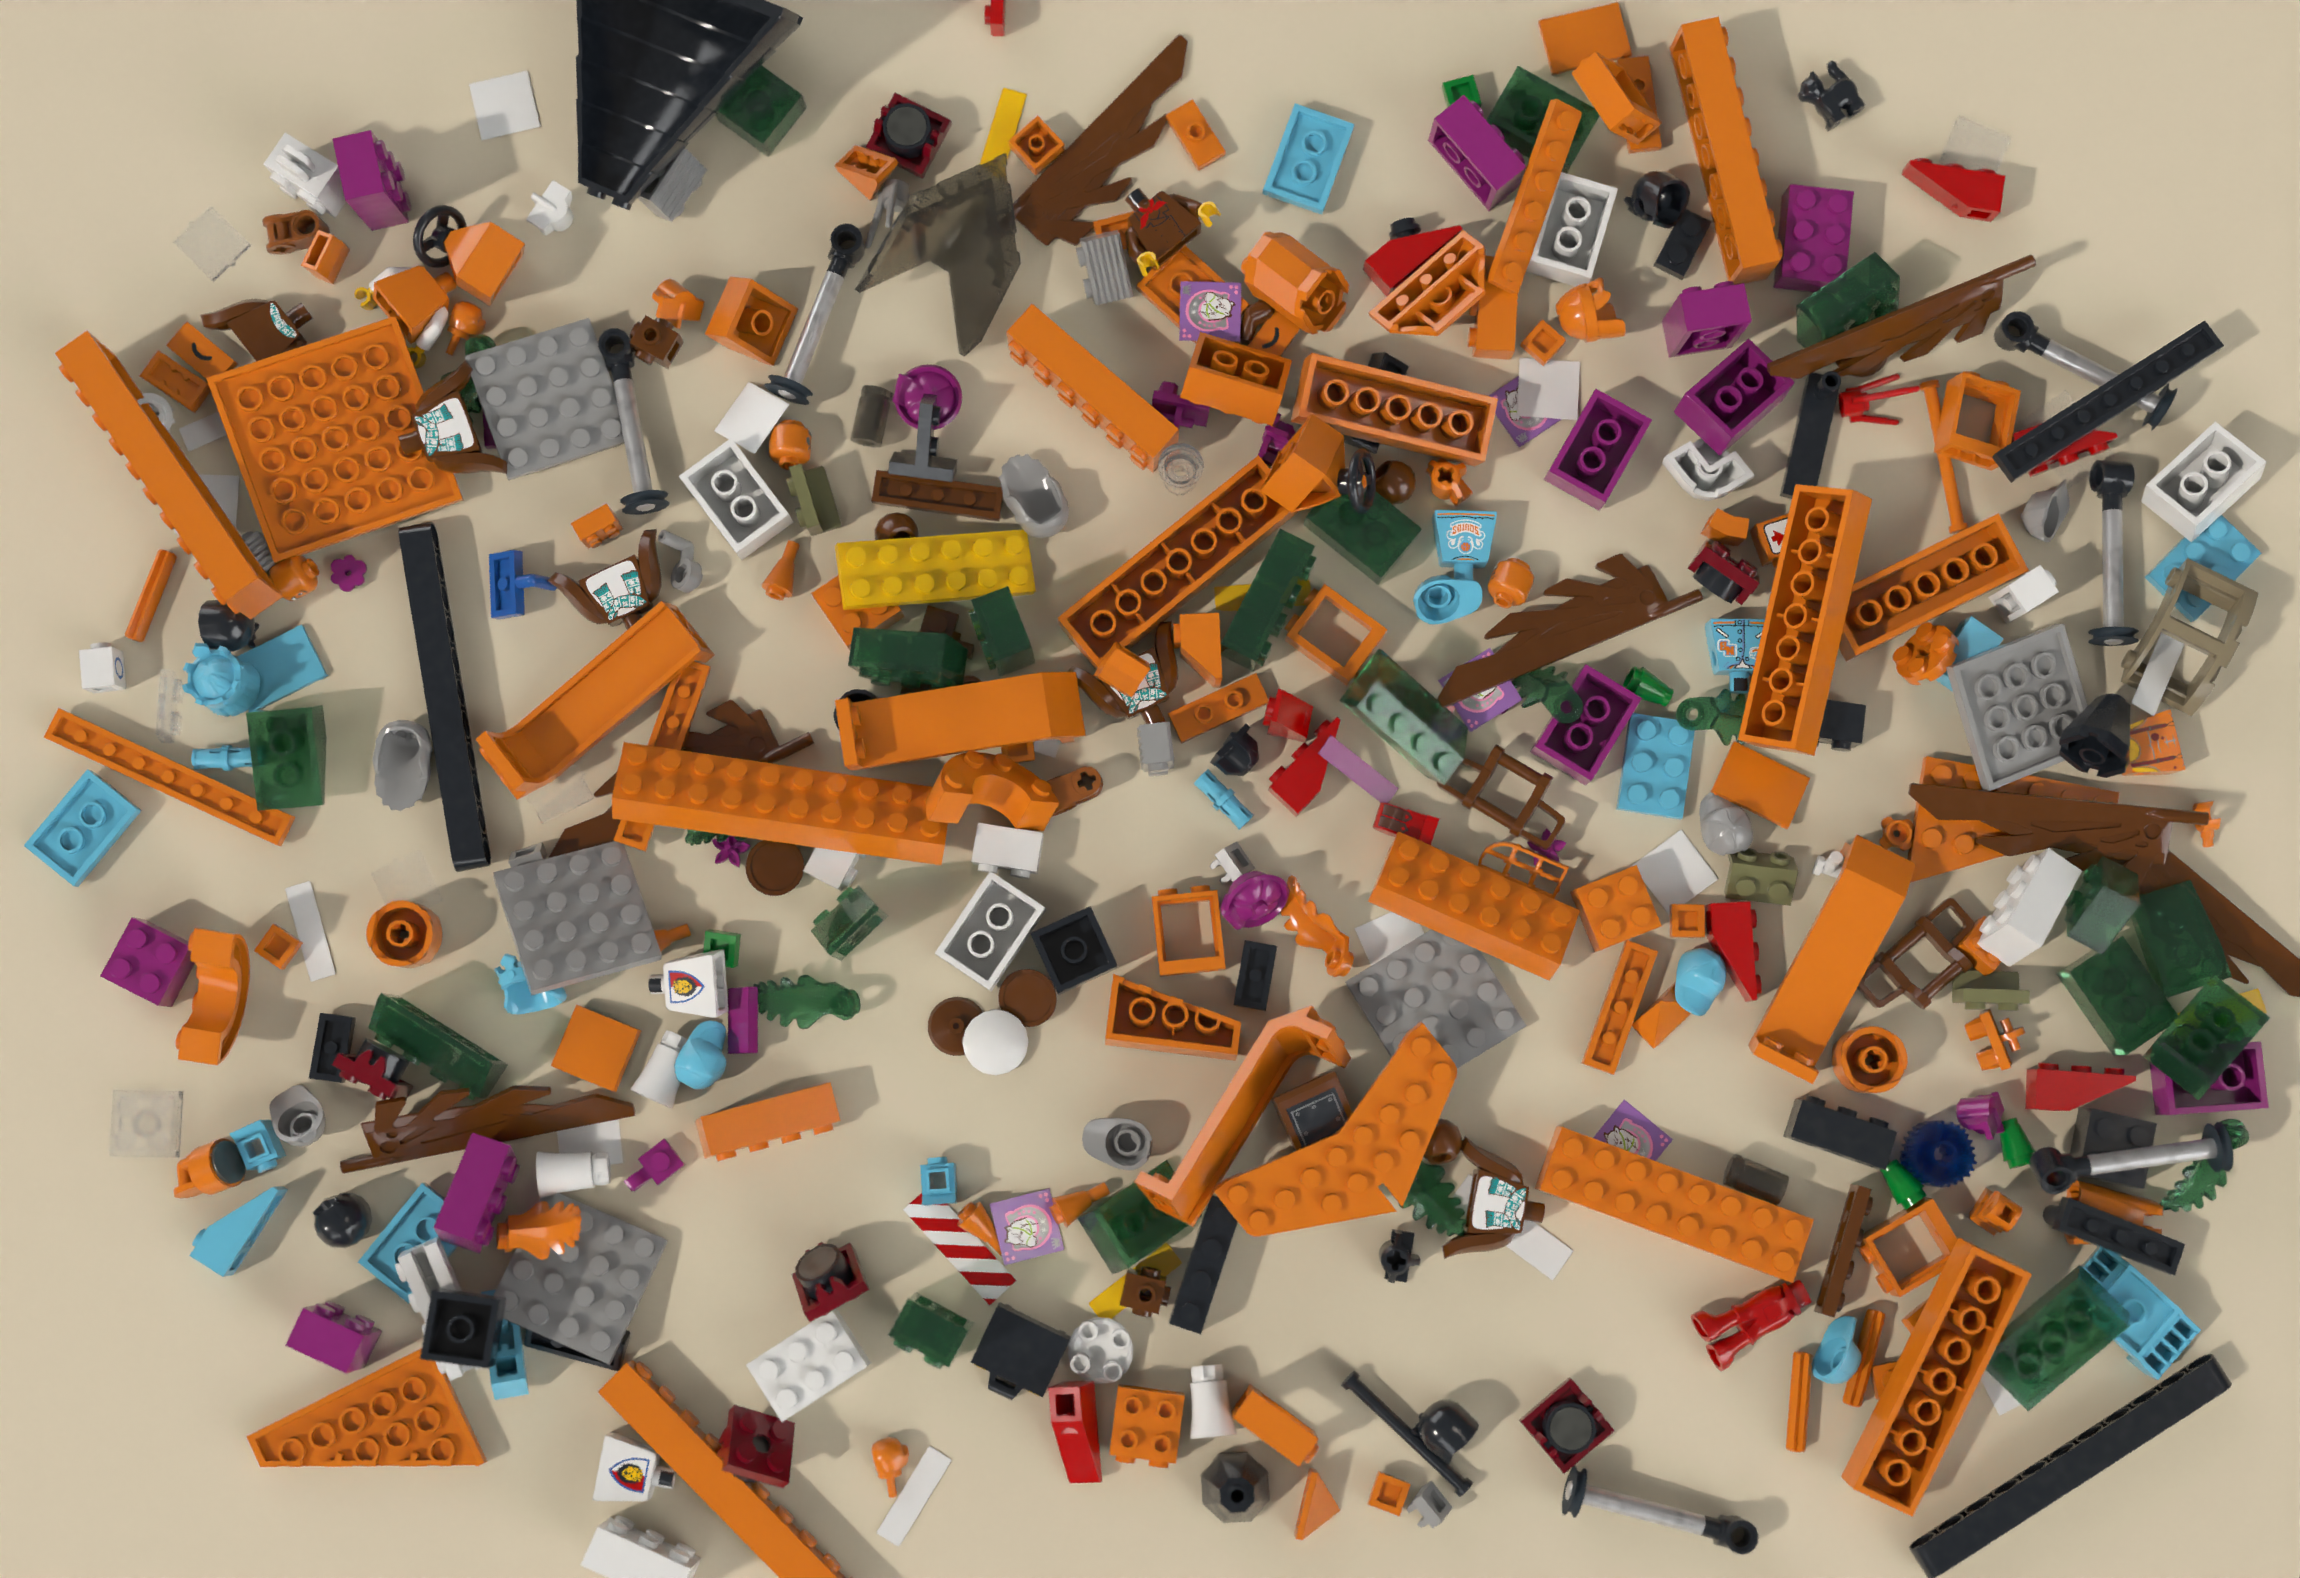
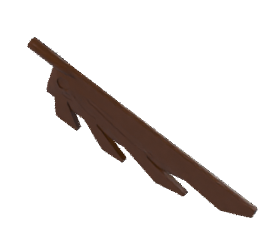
M1179 34L984 232L991 241H994L1016 219L1045 246H1048L1055 238L1077 246L1080 243V238H1084L1094 227L1093 222L1072 220L1084 207L1116 202L1130 185L1132 179L1128 177L1103 186L1118 166L1155 147L1167 123L1166 114L1143 130L1141 128L1152 104L1182 79L1188 41Z
M2030 254L1981 276L1767 364V371L1771 376L1800 379L1837 360L1856 357L1833 370L1840 377L1867 372L1904 346L1914 342L1917 343L1899 357L1902 362L1927 355L1954 328L1963 325L1954 337L1957 343L1980 335L1984 331L1990 314L2001 308L2004 279L2035 267V258Z
M1617 554L1597 563L1595 566L1597 570L1614 577V579L1601 585L1566 578L1546 589L1543 595L1574 598L1553 610L1508 614L1485 634L1484 639L1488 640L1512 634L1517 635L1494 655L1457 666L1439 694L1437 701L1441 708H1446L1703 601L1702 593L1699 589H1696L1668 601L1649 565L1636 568L1623 554Z
M729 700L706 713L707 716L728 725L711 734L689 731L683 747L685 749L682 751L773 764L814 744V740L811 734L807 732L779 746L761 709L746 714L733 700ZM617 772L594 793V797L599 798L613 794ZM612 805L604 814L564 829L548 858L613 842L621 820L612 819Z
M1911 783L1908 794L1938 820H1979L2010 834L1975 838V842L2006 856H2015L2048 848L2078 853L2065 859L2082 870V872L2107 858L2123 860L2126 862L2110 875V879L2138 884L2143 881L2151 864L2164 865L2166 863L2173 822L2208 825L2209 813L2178 809Z
M2169 849L2166 863L2164 865L2151 864L2140 884L2114 881L2109 876L2102 897L2119 911L2127 914L2128 891H2130L2144 902L2151 934L2171 948L2177 950L2179 947L2167 920L2191 935L2211 970L2248 984L2249 980L2228 956L2230 955L2261 967L2288 995L2300 997V959ZM2107 858L2101 864V869L2111 875L2126 861Z
M516 1085L472 1106L453 1108L450 1107L470 1095V1088L442 1090L417 1113L401 1116L398 1115L405 1106L407 1097L380 1100L376 1102L375 1120L361 1124L372 1155L340 1161V1168L344 1174L465 1150L472 1133L498 1142H506L635 1116V1108L633 1103L597 1093L554 1105L524 1104L551 1094V1087Z

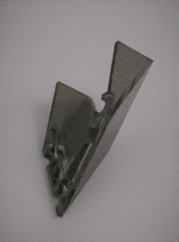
M1006 153L995 157V159L987 163L979 164L938 182L935 186L926 190H920L911 194L855 288L856 291L861 293L929 261L941 267L949 274L959 354L964 357L982 341L1021 264L1020 252H1017L1015 241L1017 230L1011 186L1007 182L1006 166L1008 163Z

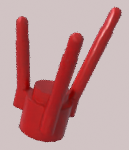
M1893 374L1858 387L1845 388V392H1840L1838 398L1840 414L1842 417H1849L1850 423L1868 422L1898 425L1899 420L1863 415V412L1869 411V401L1920 391V386L1904 387L1871 394L1865 392L1900 378L1899 374Z

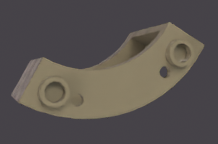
M2187 558L2179 568L2174 567L2168 574L2165 581L2168 587L2153 621L2134 651L2130 649L2121 662V667L2124 668L2121 682L2135 689L2138 688L2147 664L2142 661L2159 634L2163 633L2208 655L2189 685L2170 677L2161 702L2192 716L2215 687V684L2212 682L2217 678L2221 666L2227 668L2240 643L2236 640L2242 631V626L2246 627L2250 622L2258 592ZM2181 590L2191 593L2228 612L2218 638L2170 616Z

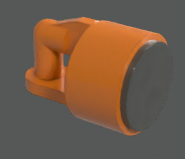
M218 1139L195 1148L185 1159L180 1160L177 1164L178 1187L174 1188V1197L190 1198L203 1193L213 1195L239 1185L245 1177L246 1167L237 1145L228 1139Z

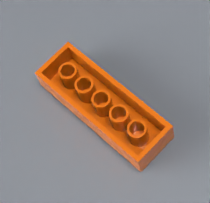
M1031 304L1007 330L1006 334L1011 358L1023 367L1027 364L1035 371L1033 376L1043 386L1048 387L1051 385L1059 392L1057 394L1058 398L1070 408L1076 406L1083 412L1081 417L1087 424L1094 429L1099 426L1107 433L1106 439L1117 449L1123 447L1132 454L1129 458L1140 469L1144 470L1147 467L1153 473L1177 447L1179 429L1035 305Z
M1311 353L1303 361L1291 422L1303 425L1309 416L1314 414L1343 435L1475 467L1486 460L1498 398Z
M1999 513L1854 583L1839 645L1845 661L1847 662L2028 572L2029 569Z
M1399 831L1388 850L1368 900L1372 904L1549 981L1562 963L1580 910Z

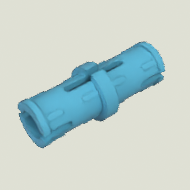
M223 745L221 748L193 749L191 761L195 770L222 768L224 771H232L233 768L261 767L263 764V751L260 746L238 748L232 747V745Z
M1209 769L1194 782V785L1214 803L1213 808L1216 811L1220 810L1239 830L1254 816L1234 796L1235 792L1231 788L1228 790Z

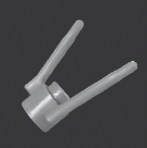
M889 179L884 182L883 192H880L878 196V204L867 234L865 247L870 248L884 208L887 210L885 226L890 228L894 212H901L903 207H906L913 258L917 260L919 259L913 212L914 196L908 194V183L897 179Z

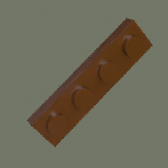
M876 470L871 501L872 504L1000 522L1003 493L1002 488L996 486L888 474V471Z
M1850 1185L1814 1312L1835 1318L1836 1312H1840L1844 1305L1845 1293H1842L1845 1280H1849L1854 1270V1261L1851 1260L1855 1248H1859L1864 1235V1230L1861 1229L1864 1216L1869 1215L1873 1204V1198L1870 1197L1872 1189Z

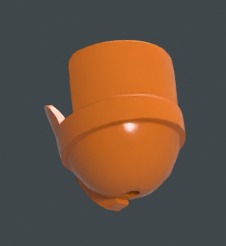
M1602 277L1587 284L1573 287L1555 305L1556 313L1564 332L1571 337L1584 340L1585 343L1595 342L1598 339L1625 336V322L1622 319L1616 318L1614 306L1611 303H1607L1611 292L1604 290V280Z

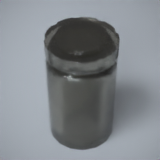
M862 386L850 438L852 442L873 448H880L882 446L891 406L890 402L893 398L892 392L879 386Z
M1737 1153L1729 1160L1723 1176V1184L1733 1186L1741 1192L1776 1206L1779 1205L1784 1197L1789 1183L1788 1175L1748 1158L1743 1159V1156Z

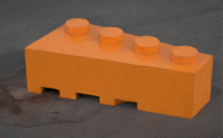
M1113 974L1105 1045L1236 1061L1241 1028L1240 1021L1202 1007L1199 1008L1184 1002L1182 999L1174 996L1170 997L1152 990L1150 987L1133 983Z
M831 1082L701 1116L695 1120L704 1158L716 1156L718 1162L736 1157V1150L749 1147L750 1153L769 1148L768 1142L781 1138L782 1144L802 1139L800 1133L813 1129L814 1135L834 1130L832 1124L839 1122L840 1117Z

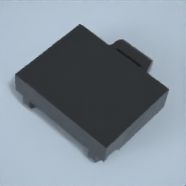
M999 1302L971 1363L983 1370L989 1371L988 1389L1009 1400H1013L1023 1388L1037 1396L1043 1397L1071 1336L1065 1334L1066 1332L1062 1330L1058 1331L1013 1309L1008 1304L1005 1305ZM996 1376H1000L1016 1384V1387H1013L997 1379Z

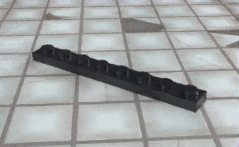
M2204 320L1996 452L1992 458L2012 483L2220 351L2224 345Z

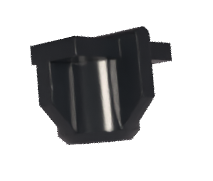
M1247 723L1237 733H1230L1223 743V747L1210 761L1213 766H1216L1225 775L1245 776L1259 761L1258 744L1247 733L1251 728Z
M1392 1229L1391 1239L1386 1241L1379 1250V1258L1385 1270L1384 1279H1387L1390 1283H1395V1281L1407 1283L1409 1267L1420 1265L1419 1255L1411 1254L1414 1232Z

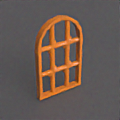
M1507 841L1495 842L1486 847L1480 855L1478 862L1479 867L1553 899L1559 893L1560 886L1569 869V866L1527 849L1520 844ZM1499 846L1513 848L1509 857L1492 849ZM1520 850L1539 858L1535 868L1517 861L1518 858H1515L1517 851ZM1486 853L1504 860L1506 865L1502 873L1482 864V859ZM1543 861L1564 869L1561 877L1558 878L1543 872V869H1541ZM1511 864L1530 871L1529 873L1532 875L1528 884L1510 876L1508 871ZM1537 875L1557 883L1553 894L1535 887L1536 885L1533 883Z

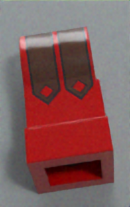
M1381 802L1372 828L1392 837H1396L1399 831L1431 845L1440 818Z

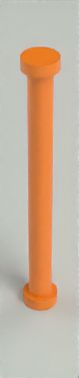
M1930 380L1919 384L1920 391L1925 394L1935 443L1941 416V406L1937 391L1940 384L1939 380ZM1937 453L1951 526L1948 527L1949 533L1955 534L1969 528L1968 523H1964L1952 459Z

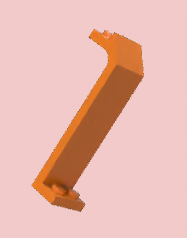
M661 601L518 724L501 733L484 731L475 739L481 746L478 750L497 773L504 785L518 800L554 781L695 660L706 663L715 654L677 606Z
M1039 672L854 703L848 698L835 700L844 766L850 771L1047 739H1059L1062 744L1075 742V737L1086 736L1076 672Z
M1857 834L1851 844L1845 842L1840 852L1844 857L1842 869L1748 1044L1753 1055L1811 1084L1814 1083L1819 1074L1815 1067L1818 1059L1906 898L1916 863Z
M1313 1005L1267 1022L1171 1180L1159 1173H1155L1153 1176L1143 1171L1139 1173L1134 1183L1156 1209L1194 1227L1214 1194L1212 1189L1222 1181L1292 1064L1300 1057L1314 1055L1342 1068H1346L1351 1056L1344 1046L1345 1042L1336 1034L1334 1025L1319 1017Z

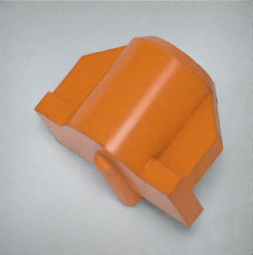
M668 279L663 281L652 294V299L658 303L656 316L667 320L675 328H681L682 320L700 321L705 301L694 296L676 280Z
M1441 458L1437 461L1431 460L1428 463L1426 472L1431 477L1432 493L1439 499H1449L1457 507L1473 494L1472 490L1461 479L1466 474L1467 467L1463 463L1454 465Z

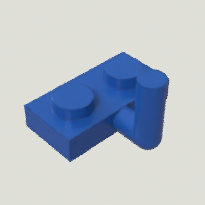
M509 550L489 554L491 618L500 620L525 615L524 588L535 587L550 591L557 589L547 582L550 577L537 574L523 575L522 551Z

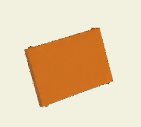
M1618 2L1542 19L1538 22L1552 75L1575 70L1579 67L1582 59L1592 55L1595 51L1612 61L1632 56Z
M1733 741L1710 792L1782 828L1788 829L1810 778Z

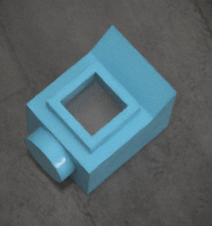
M258 1120L229 1133L238 1147L247 1170L257 1169L259 1173H263L278 1166L276 1160L286 1156L279 1137L274 1131L272 1120Z
M947 1157L927 1158L928 1165H920L922 1205L958 1204L955 1163H948Z

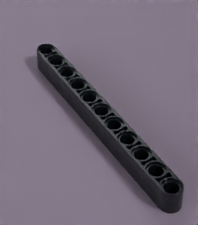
M433 522L399 528V541L453 866L457 872L487 867L491 865V853L438 534Z
M2213 1354L2204 1355L1915 1540L1909 1546L1910 1551L1927 1578L1940 1576L2227 1391L2232 1386L2231 1381Z

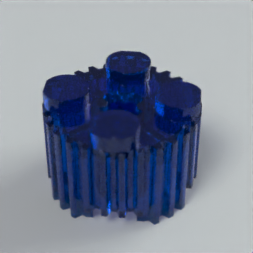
M1932 1120L1918 1123L1912 1127L1913 1131L1907 1132L1909 1136L1903 1138L1906 1142L1901 1144L1904 1150L1900 1151L1901 1164L1925 1186L1943 1188L1958 1185L1957 1182L1964 1181V1177L1971 1176L1969 1171H1974L1972 1166L1977 1164L1974 1160L1976 1154L1972 1153L1975 1147L1971 1146L1973 1141L1968 1140L1969 1134L1965 1133L1966 1129L1960 1128L1959 1124H1953L1951 1121ZM1936 1148H1939V1153L1943 1155L1942 1159H1935L1934 1152Z

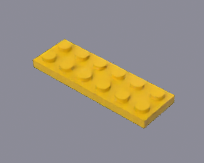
M1024 530L843 542L835 545L843 610L1033 595L1036 592L1028 535Z

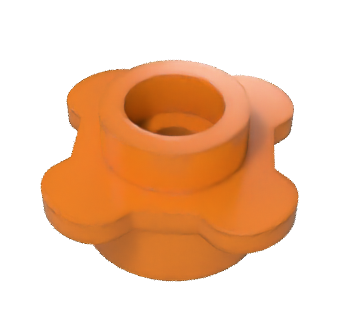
M1891 817L1884 818L1881 821L1883 835L1879 839L1880 846L1885 849L1898 847L1902 851L1909 850L1912 846L1913 823L1909 819L1893 820ZM1894 831H1898V832H1899V836H1898V837H1895V836H1894V834H1893Z

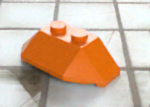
M1462 230L1369 312V316L1390 333L1439 336L1486 294V256L1484 245Z

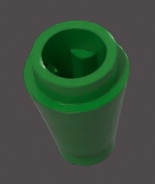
M1634 666L1631 668L1623 683L1624 688L1641 697V700L1660 704L1664 707L1670 702L1674 692L1672 688L1668 687V685L1644 667L1639 669Z
M2017 1118L2002 1121L2005 1131L1999 1133L2003 1162L2008 1163L2009 1169L2028 1165L2031 1156L2036 1151L2018 1123Z
M1897 1159L1888 1163L1886 1170H1880L1897 1205L1901 1204L1905 1210L1927 1196L1922 1189L1925 1186L1900 1164Z

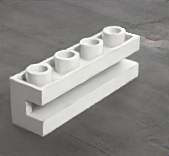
M439 1236L401 1252L398 1256L399 1263L395 1264L402 1283L407 1281L412 1291L408 1297L414 1312H421L425 1324L421 1325L423 1334L425 1332L432 1290L441 1288L462 1291ZM436 1361L440 1373H447L450 1381L463 1376L465 1371L475 1368V1370L481 1368Z

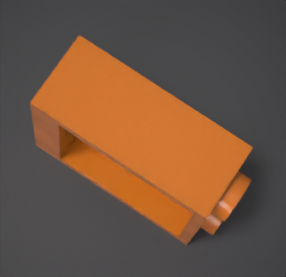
M1595 51L1592 55L1582 59L1579 67L1571 73L1610 131L1638 145L1662 124L1625 68Z
M1964 371L1948 380L1934 453L1990 471L1998 468L1999 466L1992 456L2011 444L2021 390L2009 387L2010 385L2004 381H1990L1981 378L1980 374L1972 371ZM1963 394L1996 404L1989 444L1956 433Z
M1324 584L1319 591L1314 588L1303 602L1307 608L1302 615L1298 616L1295 613L1284 628L1288 632L1285 641L1348 686L1385 636L1388 629ZM1324 599L1331 602L1370 631L1344 667L1299 635Z
M1210 885L1190 887L1191 893L1178 894L1177 888L1158 890V896L1152 897L1160 977L1222 971L1226 969L1218 891H1210ZM1209 901L1215 956L1166 961L1161 906Z
M1924 1197L1908 1209H1903L1866 1231L1858 1250L1868 1265L1872 1263L1879 1275L1875 1276L1881 1289L1886 1294L1890 1292L1892 1296L1902 1297L1942 1272L1957 1241V1237L1934 1199ZM1919 1214L1943 1255L1897 1282L1873 1241Z
M1249 1384L1231 1410L1233 1419L1298 1467L1303 1461L1308 1464L1319 1449L1317 1445L1319 1438L1315 1431L1251 1384Z

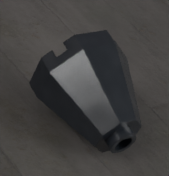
M2111 693L2098 696L2063 730L2059 740V745H2061L2059 755L2081 772L2088 773L2089 769L2092 768L2098 770L2096 776L2104 778L2125 773L2130 759L2131 705L2118 694Z
M1247 1451L1219 1453L1213 1462L1201 1473L1202 1503L1223 1523L1252 1521L1270 1500L1268 1471ZM1235 1489L1241 1490L1239 1496H1232V1491Z

